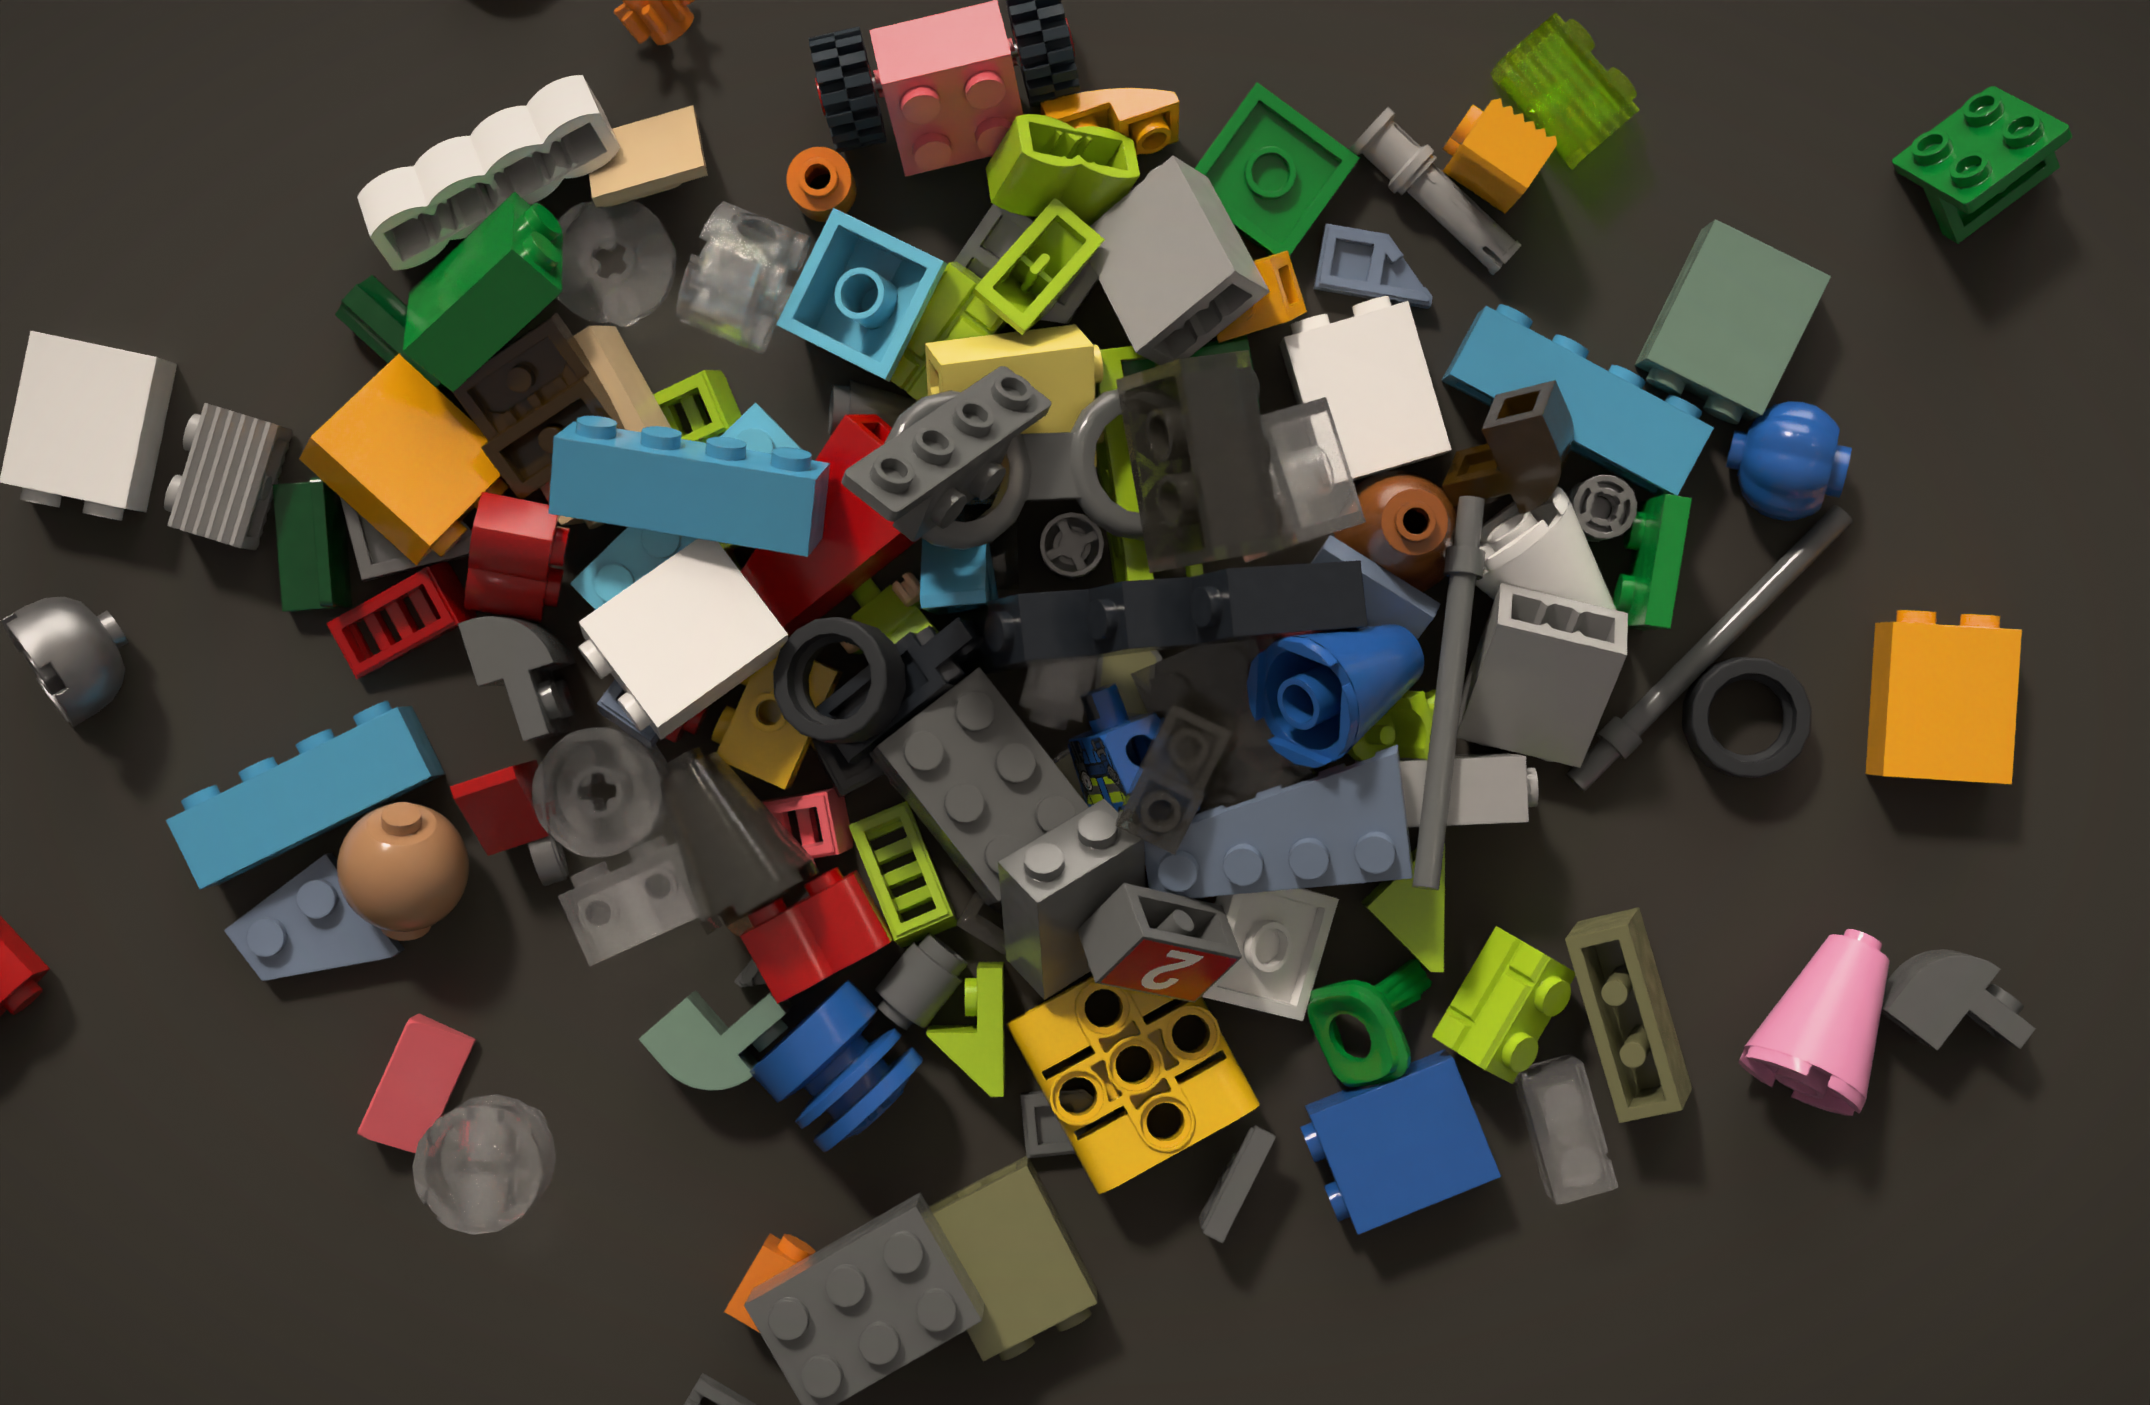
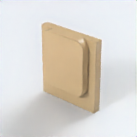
M693 105L613 128L612 131L620 149L608 163L589 173L592 199L597 208L601 206L611 207L676 188L687 181L708 176L698 119Z

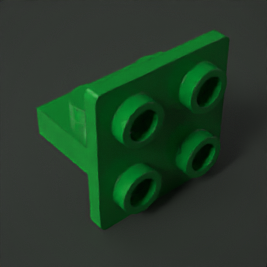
M1991 86L1969 98L1960 109L1932 130L1917 137L1912 145L1892 159V163L1897 173L1924 188L1942 235L1959 244L2059 169L2060 165L2055 151L2071 140L2072 134L2068 124L1995 86Z

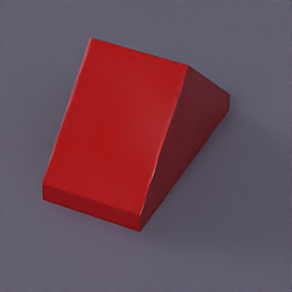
M537 760L514 765L450 786L456 804L488 856L549 836L541 773Z

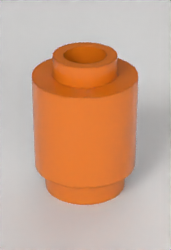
M811 147L800 152L790 163L786 178L787 187L796 205L804 215L815 221L827 222L833 208L845 214L851 209L856 198V182L847 162L838 152L827 147ZM823 174L831 175L830 182L825 188L817 190L809 187L811 181L817 176Z

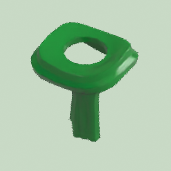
M1417 959L1408 960L1375 986L1359 980H1348L1311 991L1307 1008L1309 1022L1330 1068L1343 1085L1360 1087L1392 1081L1401 1077L1409 1068L1411 1052L1394 1013L1420 1000L1421 994L1432 985V981L1427 977L1426 972L1421 968L1420 962ZM1339 1014H1349L1357 1018L1366 1027L1371 1039V1050L1367 1057H1354L1345 1051L1335 1021Z

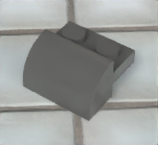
M479 617L458 623L477 685L506 686L523 741L548 739L572 731L568 717L575 715L573 699L564 679L555 680L553 670L575 664L576 661L570 648L559 635L544 625L523 619Z

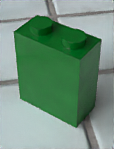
M516 192L512 193L409 291L403 352L452 392L458 389L562 292L563 233L554 215L544 206L538 203H534L531 206Z

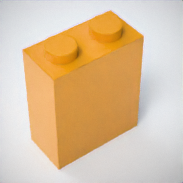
M400 354L392 359L310 437L299 458L416 566L432 550L440 557H443L461 539L468 529L460 522L474 508H478L481 492L503 496L510 488L502 480L501 474L481 449L488 440L478 426Z
M1897 610L1896 622L1875 623L1865 774L1886 777L2012 784L2022 630L2000 628L2001 616L1960 614V626L1936 624L1937 612Z

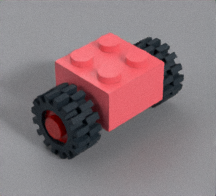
M997 0L869 30L878 67L877 70H873L874 77H872L859 26L809 38L812 61L816 72V86L836 152L841 153L887 142L876 90H878L879 97H885L905 177L993 156L1017 116L1024 115L1014 66L1018 65L1016 57L1019 60L1030 107L1040 106L1041 102L1058 97L1081 93L1078 71L1075 64L1073 40L1061 0H1006L1014 44L1012 38L1007 39Z

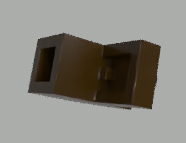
M1556 380L1495 395L1482 427V432L1488 444L1456 451L1443 482V490L1452 506H1458L1459 497L1461 496L1480 497L1485 499V504H1488L1511 493L1519 513L1523 514L1541 506L1552 496L1561 478L1574 438L1572 417Z

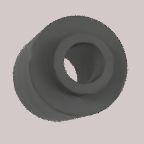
M928 932L920 943L913 941L875 988L883 997V1000L877 1007L890 1020L905 1030H908L912 1023L926 1028L963 980L959 975L968 963L947 944Z

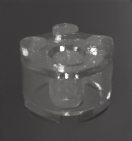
M615 726L586 728L567 734L549 750L535 772L532 785V800L535 814L546 832L550 833L557 842L573 853L593 858L617 855L633 849L650 839L661 829L669 813L673 797L671 772L658 747L654 745L651 749L636 737ZM602 774H604L607 784H615L616 797L608 799L607 808H605L603 798L592 797L591 785L600 783L602 781Z

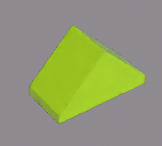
M1054 198L976 285L972 293L1023 335L1051 311L1105 239L1058 199Z
M1445 843L1439 890L1412 887L1413 878L1382 881L1361 902L1430 972H1444ZM1417 847L1411 852L1413 863V877Z

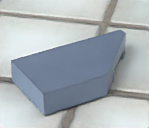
M1325 224L1314 290L1367 299L1389 296L1391 303L1399 304L1408 301L1409 306L1425 309L1431 307L1433 296L1426 287H1423L1389 234Z

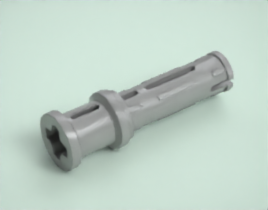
M1387 107L1349 150L1357 156L1363 154L1390 180L1388 188L1394 194L1398 192L1402 196L1407 191L1494 275L1502 267V264H1505L1515 254L1522 244L1515 241L1433 163L1437 158L1433 154L1434 150L1428 144L1421 147L1393 121L1395 113Z

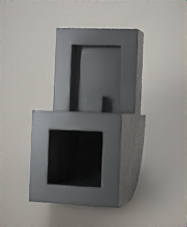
M1945 949L1926 951L1906 960L1886 981L1881 1013L1916 1041L1935 1050L1941 1047L1965 1015L1999 1041L2019 1049L2022 1048L2036 1030V1028L2019 1016L2024 1005L2011 994L1993 983L1985 990L2001 969L1993 963L1975 956Z

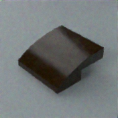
M558 313L493 355L458 389L452 392L488 440L481 449L518 499L525 498L551 481L554 436L573 421L577 422V418L582 416L606 417L615 420L618 429L625 430L603 384Z

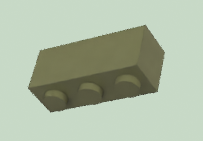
M1637 907L1578 921L1565 938L1619 1123L1683 1110L1691 1093L1692 1086L1640 908Z

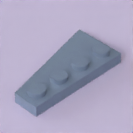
M1398 745L1380 750L1375 753V757L1349 766L1343 763L1318 772L1317 777L1285 788L1279 785L1256 794V798L1227 808L1221 805L1163 825L1145 833L1143 836L1149 889L1189 898L1413 878V863Z

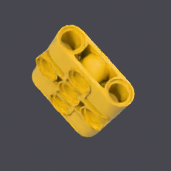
M1092 975L1006 1024L1098 1194L1107 1192L1240 1119L1260 1105L1223 1037L1216 1018L1209 1011L1202 996L1195 1003L1183 1001L1144 1022L1143 1016L1172 1001L1173 998L1097 984ZM1100 989L1112 991L1118 997L1120 1003V1011L1117 1018L1112 1023L1104 1026L1092 1024L1085 1013L1087 998L1094 991ZM1186 1015L1199 1017L1206 1029L1203 1043L1197 1049L1191 1051L1180 1050L1174 1044L1172 1038V1029L1176 1021ZM1088 1046L1091 1047L1092 1052L1044 1078L1042 1071ZM1130 1046L1144 1048L1150 1058L1149 1071L1141 1080L1135 1082L1121 1079L1116 1070V1059L1119 1053ZM1221 1051L1223 1057L1176 1081L1175 1076ZM1074 1077H1082L1089 1080L1095 1090L1091 1106L1085 1111L1078 1113L1064 1109L1059 1100V1092L1062 1085ZM1171 1103L1179 1109L1181 1116L1177 1131L1165 1138L1151 1135L1147 1128V1116L1150 1110L1158 1104ZM1123 1106L1124 1111L1076 1137L1074 1131Z

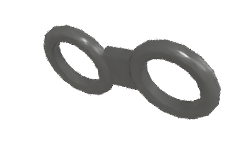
M1131 385L1106 391L1080 412L1071 432L1020 433L1014 437L1001 463L1006 469V473L1000 483V490L992 506L976 520L969 522L953 521L944 529L936 525L921 536V538L934 546L959 550L970 549L991 543L1016 522L1025 502L1076 500L1090 521L1113 536L1144 541L1169 534L1192 515L1205 489L1207 456L1200 430L1184 407L1161 391ZM950 390L919 399L898 416L885 443L961 392ZM1125 413L1147 416L1162 426L1174 442L1179 459L1177 483L1168 500L1155 511L1146 514L1127 511L1113 502L1099 484L1094 465L1096 443L1102 431L1118 415Z

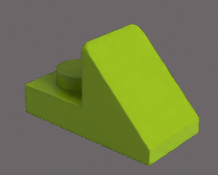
M979 962L977 978H965V1016H977V1025H933L928 1027L926 1035L990 1097H1004V962Z

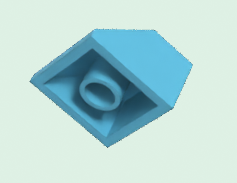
M833 208L776 325L890 382L947 263Z

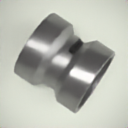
M1599 475L1576 484L1567 493L1587 541L1599 542L1619 536L1631 527L1636 517L1637 501L1634 492L1625 481L1616 476Z
M1070 512L1058 515L1048 522L1041 534L1040 549L1043 561L1052 572L1060 577L1070 579L1084 577L1095 570L1102 559L1104 548L1102 532L1097 524L1090 521L1084 514Z

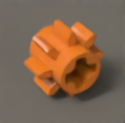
M622 0L624 3L614 10L615 15L639 44H642L650 36L657 45H665L678 39L691 26L694 15L687 5L695 0Z

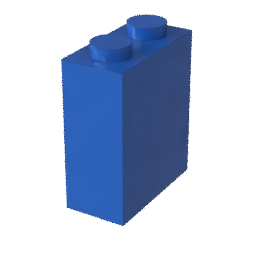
M1445 1049L1410 1063L1407 1071L1395 1080L1369 1086L1350 1087L1305 1105L1311 1123L1300 1127L1314 1163L1325 1158L1335 1181L1325 1185L1324 1188L1338 1222L1350 1217L1357 1234L1501 1177L1455 1061Z

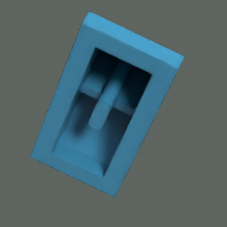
M922 539L921 609L936 615L952 614L987 606V601L998 599L989 543L966 550L934 546Z

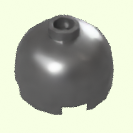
M52 597L26 605L1 620L19 653L23 651L24 657L36 674V680L63 718L70 722L73 727L103 709L114 699L121 688L125 666L118 649L127 644L128 641L115 619L107 610L96 616L81 601L67 597Z

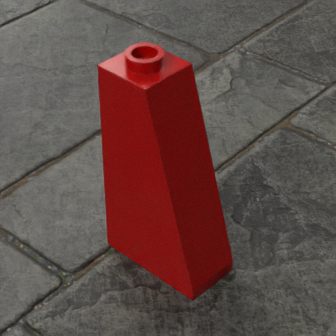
M877 414L845 415L815 459V461L830 463L823 537L811 554L806 557L756 548L741 570L743 576L787 632L788 637L802 626L815 619H820L916 542H912L894 528V522L888 521L843 486L841 482L847 468L885 443L892 427Z

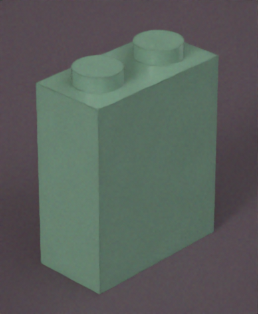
M1715 219L1701 229L1634 366L1649 372L1646 381L1659 390L1675 396H1681L1683 390L1705 400L1706 403L1703 409L1725 422L1738 424L1741 418L1750 421L1763 416L1831 276Z

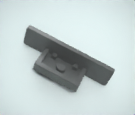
M1000 366L847 468L841 482L843 486L888 521L894 522L893 527L914 542L936 525L941 529L948 527L958 517L967 503L976 497L983 501L997 489L1006 473V469L1001 463L1012 439L1046 416L1052 403L1047 397L1032 387L1026 379L1015 374L1009 368Z

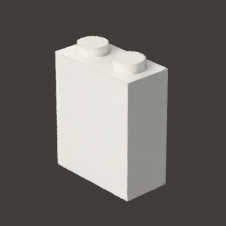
M1389 296L1374 298L1354 305L1352 307L1354 317L1331 324L1327 314L1306 318L1291 324L1293 335L1284 337L1280 343L1322 490L1441 456L1452 450L1408 301L1391 306Z
M30 331L0 475V483L22 487L20 500L60 508L62 496L85 500L82 513L122 521L124 509L147 512L177 364L154 356Z
M696 539L579 621L586 642L578 646V649L600 679L611 673L624 690L625 694L619 697L617 701L636 728L642 731L650 725L661 740L779 655L780 649L787 642L788 634L721 545L716 541Z

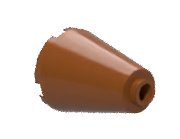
M1404 470L1385 471L1366 478L1347 495L1339 509L1334 524L1335 538L1419 591L1424 592L1445 577L1443 571L1446 548L1453 546L1457 509L1455 506H1452L1443 488L1424 475ZM1403 517L1413 524L1416 534H1412L1405 529Z

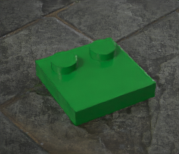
M1256 82L1194 169L1209 178L1238 233L1270 256L1287 250L1290 256L1360 157Z
M1664 494L1641 501L1631 527L1624 532V548L1632 549L1628 575H1619L1613 602L1617 611L1628 613V628L1643 631L1671 629L1692 498Z

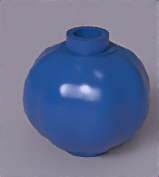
M1788 401L1765 409L1763 416L1756 418L1751 426L1748 427L1747 432L1734 430L1726 467L1738 470L1737 476L1742 496L1760 514L1783 521L1798 520L1818 512L1821 509L1825 495L1840 498L1852 448L1837 445L1840 428L1825 411L1816 405Z

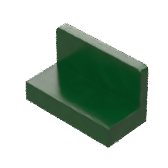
M311 477L310 482L272 484L282 612L352 607L346 521L340 496L319 477Z

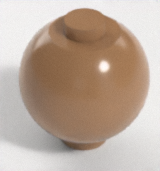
M397 802L369 812L358 820L347 833L337 860L338 882L346 902L363 920L380 928L382 933L391 939L399 941L414 940L428 933L431 926L446 917L461 899L469 876L468 852L458 830L442 814L422 805Z

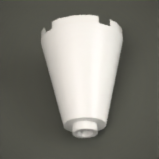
M1557 486L1552 496L1532 511L1520 514L1515 502H1513L1482 525L1479 549L1484 550L1486 554L1483 578L1476 580L1475 585L1493 600H1495L1500 583H1505L1616 610L1572 504L1560 487Z

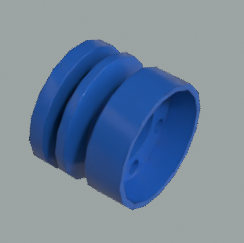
M850 979L819 1004L749 1071L777 1103L787 1099L803 1087L812 1098L802 1109L795 1121L801 1129L809 1125L824 1111L830 1115L832 1119L813 1140L823 1152L830 1150L840 1141L858 1135L873 1123L899 1098L912 1073L923 1061V1058L913 1047L905 1051L890 1065L882 1058L901 1037V1034L895 1028L884 1033L871 1043L861 1035L874 1017L877 1008Z

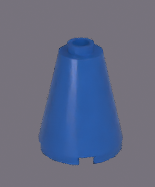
M1396 624L1282 637L1272 642L1264 651L1258 653L1251 662L1247 680L1250 710L1255 722L1264 718L1268 728L1274 735V737L1267 741L1277 753L1296 765L1312 768L1326 765L1342 758L1420 679L1424 670L1423 651L1416 637L1406 628Z

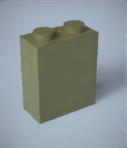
M1025 1156L929 1206L985 1303L982 1321L967 1329L982 1361L997 1354L1002 1361L1014 1358L1035 1344L1032 1336L1054 1325L1058 1332L1068 1330L1091 1316L1092 1312L1089 1307L1098 1303L1097 1288L1030 1158Z

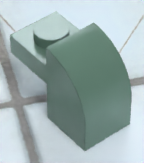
M695 990L642 1035L639 1040L660 1065L683 1084L702 1090L728 1089L752 1077L749 1071L758 1061L746 1048L752 1044L760 1053L788 1028L781 1017L793 1005L787 999L777 1004L770 992L728 1028Z

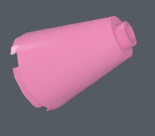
M1846 929L1844 935H1829L1743 1047L1738 1063L1744 1070L1770 1087L1773 1086L1775 1079H1777L1783 1085L1794 1090L1791 1095L1792 1098L1806 1104L1845 1116H1853L1854 1111L1859 1114L1867 1098L1890 963L1888 957L1880 952L1882 943L1876 938L1854 929Z

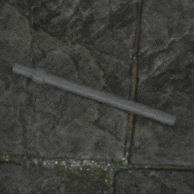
M1475 496L1459 497L1453 546L1446 548L1443 574L1449 577L1412 885V887L1426 890H1439L1475 582L1483 578L1486 552L1479 548L1485 499Z
M1834 505L1621 719L1614 716L1597 733L1600 740L1586 754L1581 768L1573 767L1566 774L1570 781L1581 791L1585 792L1618 758L1625 761L1643 743L1640 736L1853 523L1849 514L1841 507Z

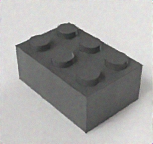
M980 667L885 739L870 753V756L987 905L1001 900L998 862L1089 808Z
M920 1192L752 1289L744 1306L801 1405H837L981 1322L985 1303Z

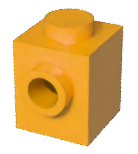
M1288 250L1254 261L1270 292L1217 334L1219 343L1291 321L1307 312Z

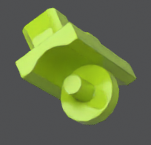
M1408 690L1347 753L1353 759L1363 761L1375 757V753L1380 750L1398 745L1400 758L1428 759L1436 690H1431L1427 693L1424 691Z

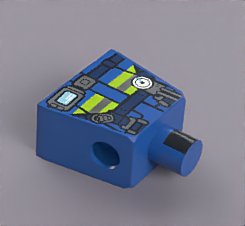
M1116 683L1102 686L1080 696L1092 730L1069 739L1068 747L1084 800L1088 807L1105 799L1140 834H1145L1200 810L1197 798L1162 721L1155 712L1128 716Z

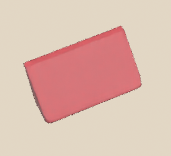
M420 1013L409 1018L362 1120L357 1135L423 1156L477 1039Z

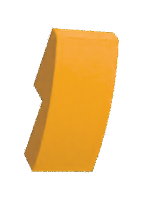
M1143 88L1103 89L1066 95L1040 103L1041 115L1063 121L1075 129L1084 126L1103 127L1129 137L1134 141L1136 155L1152 154L1160 151L1166 145L1179 141V100L1175 92Z

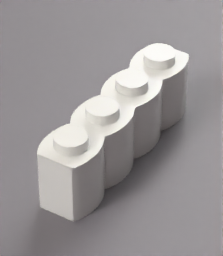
M583 75L569 76L543 87L530 99L526 106L510 107L492 114L483 120L470 136L451 138L433 146L418 159L414 167H401L379 175L361 190L357 198L370 238L393 270H404L416 267L432 259L445 248L449 240L466 238L512 193L516 192L530 205L552 193L564 178L584 176L604 166L617 154L620 146L601 105Z

